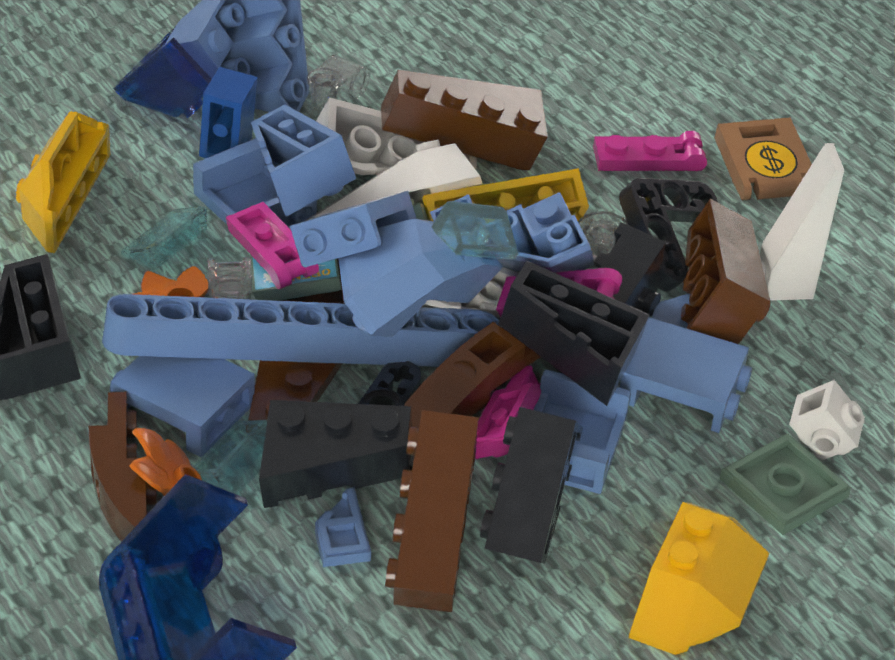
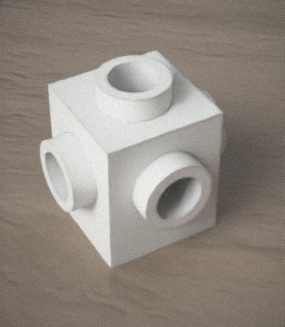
M833 380L797 395L789 425L797 433L800 442L804 446L809 447L818 459L825 460L835 455H845L858 447L865 416L860 406L855 401H851L836 381Z

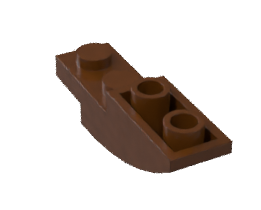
M495 322L490 323L452 353L404 404V406H411L412 427H419L422 410L473 416L486 407L490 400L491 391L541 356Z
M108 392L107 425L88 426L91 474L95 494L107 522L122 544L138 560L148 559V541H157L156 512H147V506L157 505L156 489L129 467L134 460L138 459L137 443L128 444V438H136L132 431L137 428V411H127V392Z

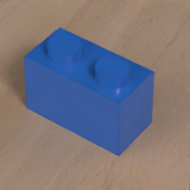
M223 67L218 68L203 93L199 157L209 158L252 139L253 128L250 122L254 121L257 88L256 76Z

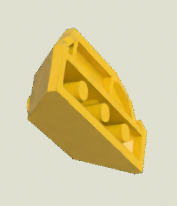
M70 111L46 143L42 152L34 156L31 170L25 179H20L16 189V201L21 203L22 219L44 249L50 253H55L111 155L109 125L78 112Z
M579 168L432 193L422 197L429 221H433L430 214L431 211L468 194L481 222L520 204L524 209L559 192L571 215H575L578 223L589 208Z
M682 502L651 567L629 638L677 655L688 651L690 646L708 642L739 627L767 563L769 552L735 518L692 503Z

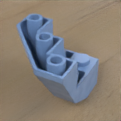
M202 0L177 23L163 46V49L182 74L205 90L219 67L256 76L255 109L271 112L285 104L299 112L310 92L300 0Z
M560 192L524 209L520 204L481 222L469 194L430 212L434 222L477 235L503 267L520 271L526 261L554 273L585 270L594 266L590 245L575 215H571Z
M416 218L377 228L381 239V246L338 258L344 303L354 314L352 317L354 324L366 335L393 337L428 300L469 303L503 268V265L477 235L434 221Z

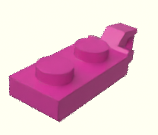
M531 365L526 366L519 373L511 377L505 389L493 392L478 420L475 459L489 456L498 458L508 454L510 445L503 444V439L509 417H517L520 407L533 410L541 395V383L538 382Z

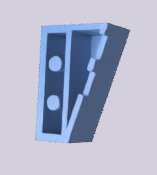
M284 104L250 122L286 217L324 196L337 194L343 189L344 185L356 179L342 135Z

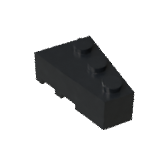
M621 222L614 231V236H616L615 246L609 255L600 252L594 261V266L598 268H611L618 271L623 279L619 292L613 295L615 300L643 311L651 317L661 300V294L657 290L666 242Z
M48 254L4 265L0 281V400L11 399L81 379L60 292Z
M526 261L510 287L498 325L607 406L637 350L650 315Z
M270 400L259 474L264 508L279 506L278 501L307 495L308 500L322 497V491L350 485L351 488L358 489L402 479L403 469L410 470L411 455L406 454L410 426L412 427L411 406Z
M522 407L519 408L517 417H509L503 439V444L510 445L506 464H497L492 481V491L498 492L494 511L486 510L480 530V537L487 539L484 549L545 564L561 509L559 505L565 481H569L572 470L570 461L575 440L580 441L583 427L576 420Z

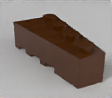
M398 69L381 104L382 130L422 142L439 140L440 146L455 143L463 154L519 170L531 169L548 137L542 93L539 89Z
M710 199L688 230L685 265L690 268L684 279L683 291L689 293L690 298L689 304L685 303L681 308V320L688 323L686 329L739 344L753 324L762 321L767 315L771 301L752 221Z
M422 410L419 427L410 426L406 454L414 456L412 470L403 469L400 486V498L407 499L405 514L396 513L393 530V542L401 544L398 559L389 558L385 587L394 588V605L452 612L461 556L460 546L463 543L466 523V504H469L472 472H474L479 417Z

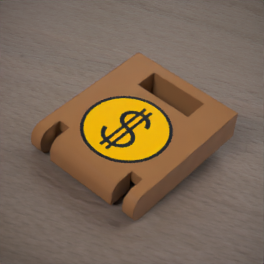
M791 117L717 125L714 138L741 200H750L752 195L751 183H754L753 190L757 200L790 197L794 194L812 164Z

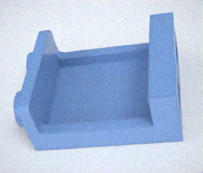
M256 138L193 164L194 195L226 224L227 216L261 202H264L288 228L291 225L307 220L317 213L316 200L291 215L285 216Z
M404 191L291 225L290 228L301 265L308 267L381 246V239L377 228L414 219L416 216L409 192Z
M649 317L637 350L621 379L620 388L631 392L629 405L633 407L642 391L713 414L711 431L719 433L725 419L733 421L741 398V395L736 394L737 390L745 393L752 373V367L745 365L749 347Z
M138 356L128 367L116 373L110 384V392H127V409L132 405L186 432V450L202 457L251 408L252 398L255 393V374L225 359Z
M544 370L540 384L541 395L533 410L576 420L583 427L580 441L575 440L570 461L572 470L569 481H565V485L601 494L626 422L631 392L617 387L606 406L565 374Z

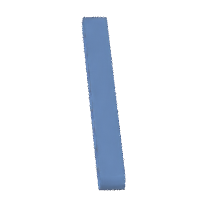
M120 294L108 300L102 343L108 351L124 356L372 365L410 361L417 366L439 367L452 353L476 333L492 322L498 325L499 320L493 314L483 310L421 307L393 337L369 336L354 324L352 319L354 314L346 304Z

